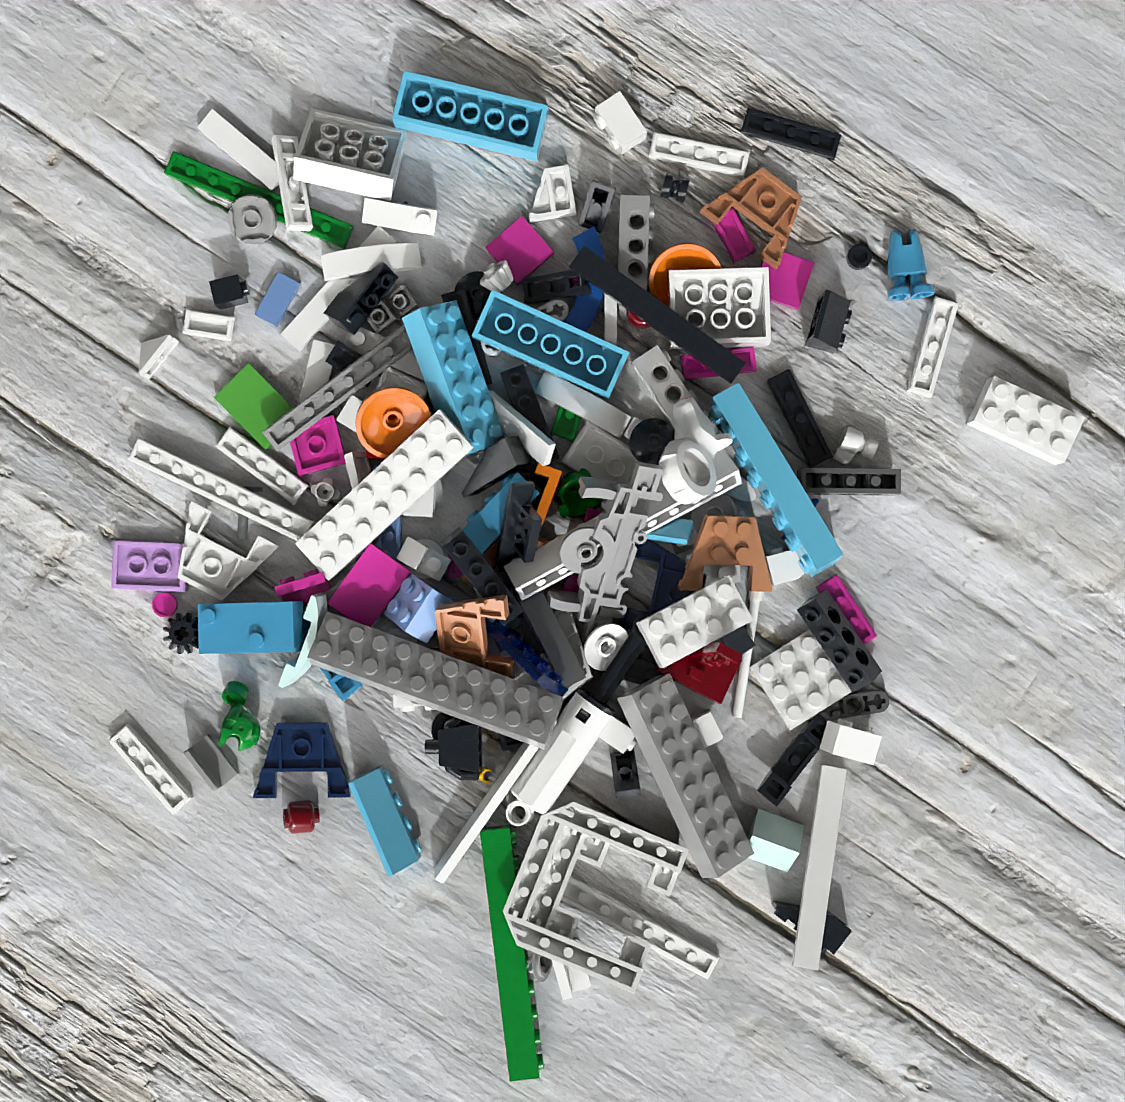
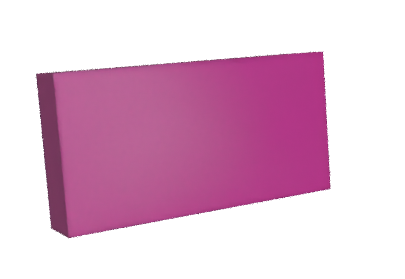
M733 208L727 212L718 225L711 222L733 264L755 253L756 249Z

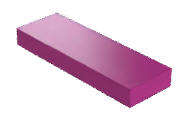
M754 346L729 349V351L746 362L739 374L757 371ZM691 355L680 356L682 375L685 381L719 377Z
M838 574L833 575L815 587L819 593L825 589L829 591L864 644L877 637Z

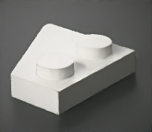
M569 165L544 168L540 186L535 196V202L530 212V222L576 215Z

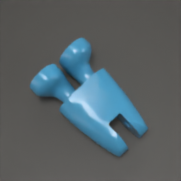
M909 229L907 231V245H902V237L899 230L891 231L888 247V278L894 279V286L887 292L888 299L902 301L909 297L911 300L932 296L935 293L934 286L924 283L921 276L927 274V268L916 229ZM907 275L910 278V291L905 280Z

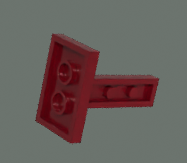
M721 642L710 643L664 668H659L657 664L654 671L662 675L670 673L673 681L717 704H722L742 661V654Z

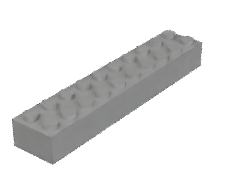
M326 612L307 656L310 663L314 666L543 750L546 749L563 704L562 696L330 612Z

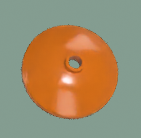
M679 243L670 246L657 256L649 272L650 292L669 307V270L722 269L720 263L710 250L699 244Z
M385 387L371 393L361 403L355 419L356 433L361 444L370 453L386 459L431 417L430 410L425 401L415 392L403 387ZM391 414L397 416L394 420L388 419V416Z

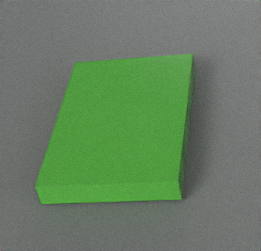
M249 363L214 396L265 450H268L272 444L262 431L293 409Z

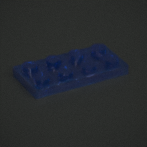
M485 617L486 631L537 683L563 697L569 690L562 683L564 678L555 670H550L548 668L549 663L540 655L536 656L533 653L535 649L526 641H521L519 639L521 635L511 626H504L499 619L493 621Z

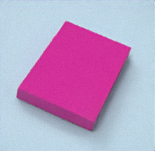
M371 542L327 603L350 620L371 627L401 587L402 582L409 576L411 570Z

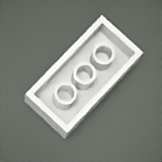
M993 376L986 380L966 424L1057 465L1065 463L1085 417Z
M727 575L636 624L659 668H664L753 621L730 575Z

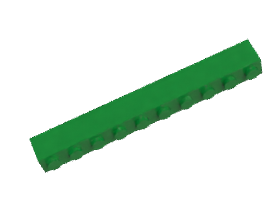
M510 824L484 827L480 831L509 1081L540 1078V1069H544L543 1054H538L537 1044H541L540 1029H535L534 1020L538 1019L537 1004H532L531 995L535 994L534 980L529 979L528 975L529 966L526 961L529 956L528 954L526 955L525 948L516 945L503 913L504 906L516 879V871L520 869L519 855L514 856L513 846L517 845L516 830L511 831Z

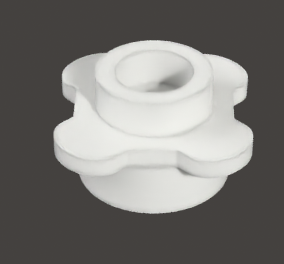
M324 478L323 482L311 487V493L315 495L318 499V505L322 507L327 506L329 501L337 500L340 497V492L334 488L331 478ZM324 490H327L328 493H327V494H323V491H324Z

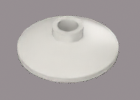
M614 623L603 624L594 629L587 637L584 645L586 662L596 670H606L628 638L627 632L621 626Z

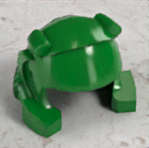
M581 468L580 472L567 473L563 476L557 487L563 503L562 506L558 507L562 518L567 516L572 519L586 514L588 507L596 509L603 501V498H581L578 492L580 489L578 482L580 477H593L585 468Z
M233 704L222 722L218 746H224L229 738H236L238 740V751L256 746L261 732L260 723L256 716L242 704Z

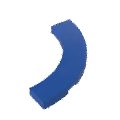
M595 227L572 238L577 253L585 246L605 261L602 245ZM588 282V285H591L592 294L577 296L573 308L563 321L584 332H587L595 319L604 293L590 282Z

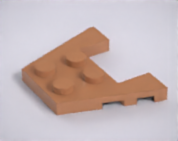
M761 168L738 183L736 187L723 193L710 204L703 206L700 213L715 225H718L731 207L737 209L773 236L760 253L759 258L776 270L781 263L802 196L765 168Z
M705 515L693 544L695 545L694 550L685 565V573L682 580L678 583V589L694 591L703 587L704 565H749L748 590L772 592V584L756 517Z
M507 595L438 605L435 609L440 652L468 663L473 662L484 669L514 679V658L489 654L485 617L506 620L509 615Z

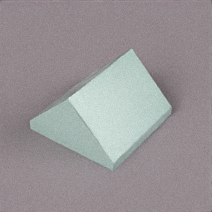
M757 808L747 835L755 853L749 858L788 872L800 853L804 825Z

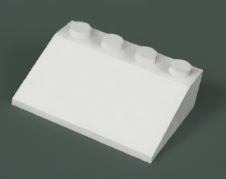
M311 108L294 157L293 179L391 202L407 130Z
M769 267L669 270V307L725 348L764 347L770 344ZM669 340V349H681Z

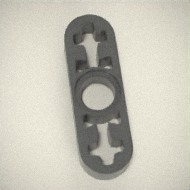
M880 690L851 693L839 699L841 700L843 714H840L839 709L832 710L829 716L823 711H820L818 714L825 720H836L881 713L888 708L889 697ZM875 695L883 698V702L879 703V708L874 704L866 705L868 710H864L865 702L862 696H866V701L874 700ZM850 698H856L859 701V708L855 712H849L846 708V703ZM836 701L835 703L831 704V706H838V705H839L838 701Z

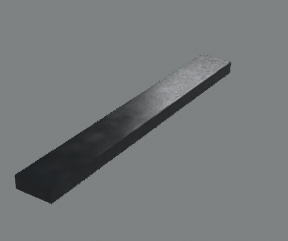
M583 246L569 265V268L728 383L731 384L745 366L746 362L585 246Z

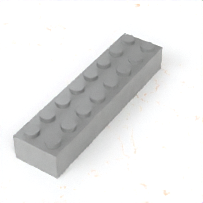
M670 673L655 676L619 696L617 700L701 877L719 878L755 854Z

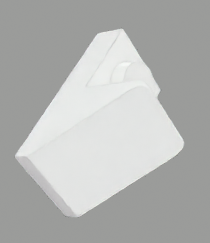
M407 537L396 557L403 563L439 582L451 562V559L410 537Z

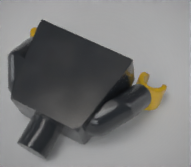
M452 717L445 722L444 728L438 731V739L425 740V754H439V766L445 767L447 773L462 781L480 780L486 784L491 782L490 779L483 778L485 772H492V770L484 766L482 767L481 726Z

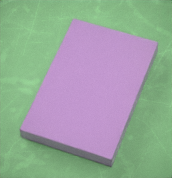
M114 540L111 589L187 592V583L178 578L184 543Z

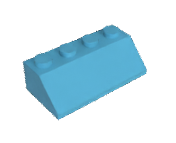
M380 766L355 777L348 784L389 877L417 862L421 857L422 847L417 838L413 839L410 832L413 829L411 821L401 811L400 807L403 806L399 794L397 792L394 793L390 784L393 783L389 771H384L383 767Z

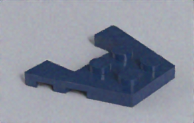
M647 539L643 544L637 543L635 558L659 563L650 610L645 612L627 607L626 614L621 618L620 626L624 630L632 629L634 620L638 616H650L696 592L694 590L678 589V583L683 578L687 562L652 540ZM703 572V587H705L708 575Z
M328 722L276 724L253 798H277V772H327L328 798L351 797V790Z

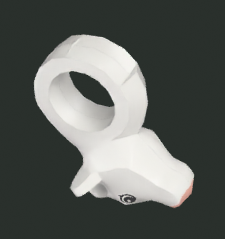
M693 396L681 398L673 405V416L676 421L674 440L665 447L659 461V465L663 468L661 479L665 488L676 501L682 504H691L709 496L715 490L717 477L714 455L716 452L729 446L733 441L732 435L722 434L718 430L715 420L701 410ZM683 463L685 464V466H686L687 469L689 470V473H690V476H691V480H690V478L688 477V475H687V473H686V471H685V468H684Z

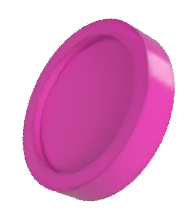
M160 593L152 601V609L160 617L172 616L178 607L176 598L170 593Z

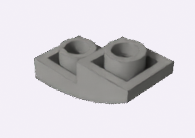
M402 284L388 297L380 301L367 318V321L375 332L379 334L420 304L408 287Z

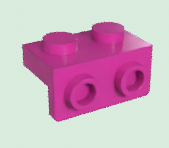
M318 569L304 572V578L295 580L294 576L279 580L281 585L275 586L277 596H281L283 602L303 601L304 604L309 602L311 595L324 593L330 589V583L325 578L323 572L319 573Z

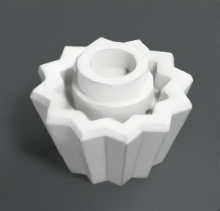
M501 260L497 264L493 262L483 271L484 275L480 280V285L498 293L506 289L513 281V275L507 261Z

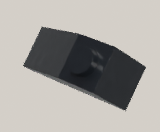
M506 434L494 440L495 444L486 449L462 492L463 497L478 495L505 479L510 473L513 474L531 463L519 436L508 437Z

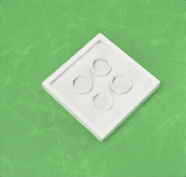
M811 630L806 631L750 667L751 672L789 730L797 727L852 692Z

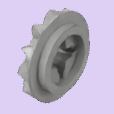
M528 951L529 957L526 962H528V972H530L531 979L536 982H544L551 971L552 960Z

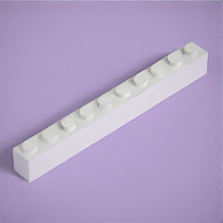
M725 449L714 455L717 480L716 488L709 496L691 504H682L670 495L663 482H661L657 490L663 495L662 501L638 498V500L645 501V510L648 514L645 528H643L645 534L742 484L739 469ZM686 468L685 471L691 480L689 470ZM597 517L586 523L579 524L575 529L593 527ZM573 530L557 536L554 540L543 546H538L533 562L524 563L521 558H516L504 566L521 600L574 573L563 565L559 554L563 539ZM592 536L589 539L593 540L597 545V554L591 561L582 562L581 566H588L594 563L602 553V544ZM583 550L581 555H587L590 553V550Z

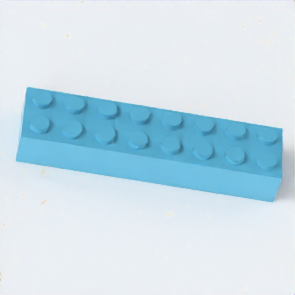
M739 382L713 396L709 416L715 420L716 426H720L723 431L722 434L732 435L733 441L729 446H732L736 453L734 458L741 468L745 467L749 474L746 476L748 482L753 489L757 487L761 494L759 499L764 508L771 510L774 515L772 518L774 525L779 531L783 530L787 537L785 542L791 552L795 551L800 558L798 564L805 574L809 573L813 577L836 564L844 555Z

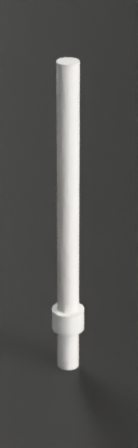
M749 591V613L753 621L746 624V631L753 642L760 601H763L764 592ZM753 648L741 656L742 661L737 681L733 717L742 718Z

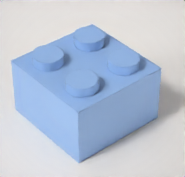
M410 573L408 578L402 582L395 598L389 602L384 615L402 630L427 644L437 629L435 609L438 605L449 604L454 601L431 584Z

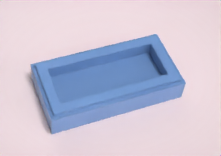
M278 272L255 315L278 327L301 284Z

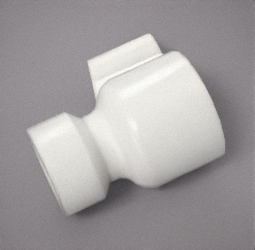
M847 426L840 437L838 447L832 459L847 465L857 452H861L862 456L872 459L878 448L879 441L872 438L866 439L863 432Z

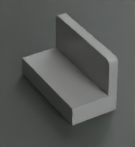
M210 734L183 752L212 791L218 790L239 774V771Z

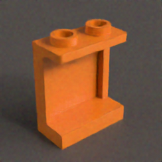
M538 463L535 471L536 476L548 480L536 511L542 518L543 528L560 483L562 471L546 465L542 466Z

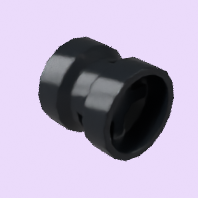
M666 173L660 197H673L676 201L684 203L690 179L685 177L679 179L674 174ZM673 184H676L675 190L672 191Z

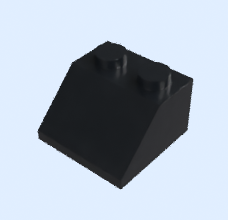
M825 290L816 303L805 346L829 353H834L838 348H842L846 334L842 333L844 324H849L852 310H849L850 302L830 290Z

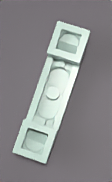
M322 592L310 597L303 618L310 621L311 625L298 660L286 663L278 685L282 688L300 679L312 665L307 656L325 614L328 612L326 594Z

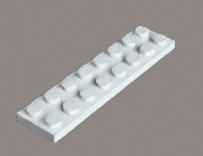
M439 409L295 544L316 568L324 573L325 578L328 581L331 580L474 448L473 444L447 415Z

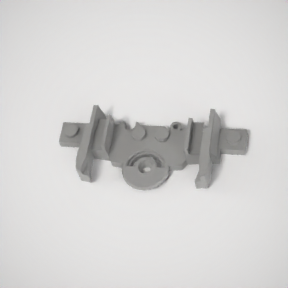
M636 462L630 484L596 477H580L578 481L580 484L578 492L581 498L607 499V501H603L601 504L605 513L597 517L593 527H581L570 532L560 545L559 554L563 565L568 570L579 573L577 581L579 585L578 592L545 590V597L551 608L576 612L578 620L585 622L580 637L582 644H585L587 637L594 629L603 624L613 623L612 617L623 618L626 614L627 606L621 598L623 593L628 590L626 583H621V580L625 577H633L630 570L637 552L635 542L643 544L647 540V535L643 528H645L648 514L645 510V501L638 500V498L662 501L663 495L657 490L663 473V468L660 465ZM592 536L602 544V553L593 564L581 566L582 562L591 561L597 554V545L593 540L589 539ZM589 549L590 553L584 556L581 555L583 550Z

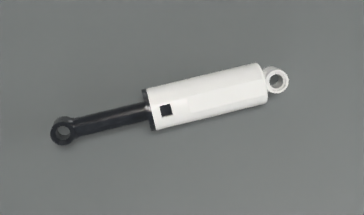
M640 615L634 620L633 628L630 631L631 634L592 691L588 692L581 687L577 689L558 717L546 749L539 748L512 785L511 792L517 799L510 803L506 809L507 820L512 825L521 826L529 823L534 818L535 811L546 814L616 713L614 709L607 705V702L647 645L636 623L649 615ZM518 806L525 809L526 815L524 819L516 816L515 810Z

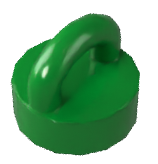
M230 681L222 692V699L231 706L238 703L244 705L249 694V688L241 682Z

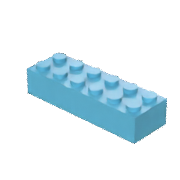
M404 71L392 120L396 128L537 162L549 116L548 105Z
M494 290L491 291L472 334V338L606 399L610 397L629 354L628 351Z
M454 300L419 308L402 317L435 412L441 409L473 444L474 448L467 455L494 445V440L503 436L504 433L457 301Z

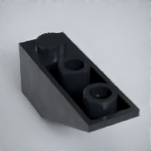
M382 262L339 292L323 313L339 328L355 335L399 277Z
M773 901L771 904L776 909L774 914L785 923L787 920H790L795 924L793 929L797 931L800 905ZM828 910L826 912L821 951L825 953L828 950L834 955L852 930Z

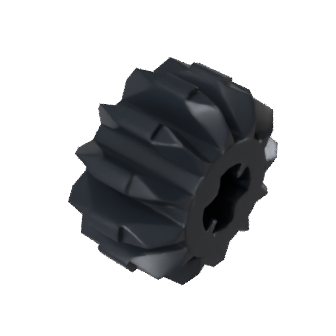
M177 613L175 616L176 620L173 618L167 620L171 627H163L164 632H169V636L163 637V640H171L172 642L168 648L172 650L177 647L178 654H182L184 650L188 654L193 653V647L199 648L198 617L192 619V613H186L185 616L182 613ZM186 629L185 631L189 632L188 637L182 638L184 635H180V631Z

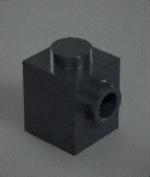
M238 274L209 281L214 305L220 310L249 303L247 295H250L249 285Z

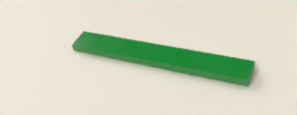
M172 152L164 171L166 176L231 203L236 202L239 197L248 194L260 195L269 200L274 206L278 217L277 222L286 225L281 195L178 152ZM310 208L313 228L310 231L301 232L345 250L354 226Z

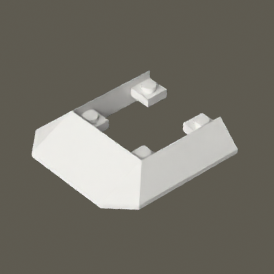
M572 802L540 817L504 906L503 913L517 946L635 994L652 944L627 934L620 955L617 958L573 940L582 915L560 907V901L577 859L601 868L609 845L654 863L646 887L670 897L689 850Z

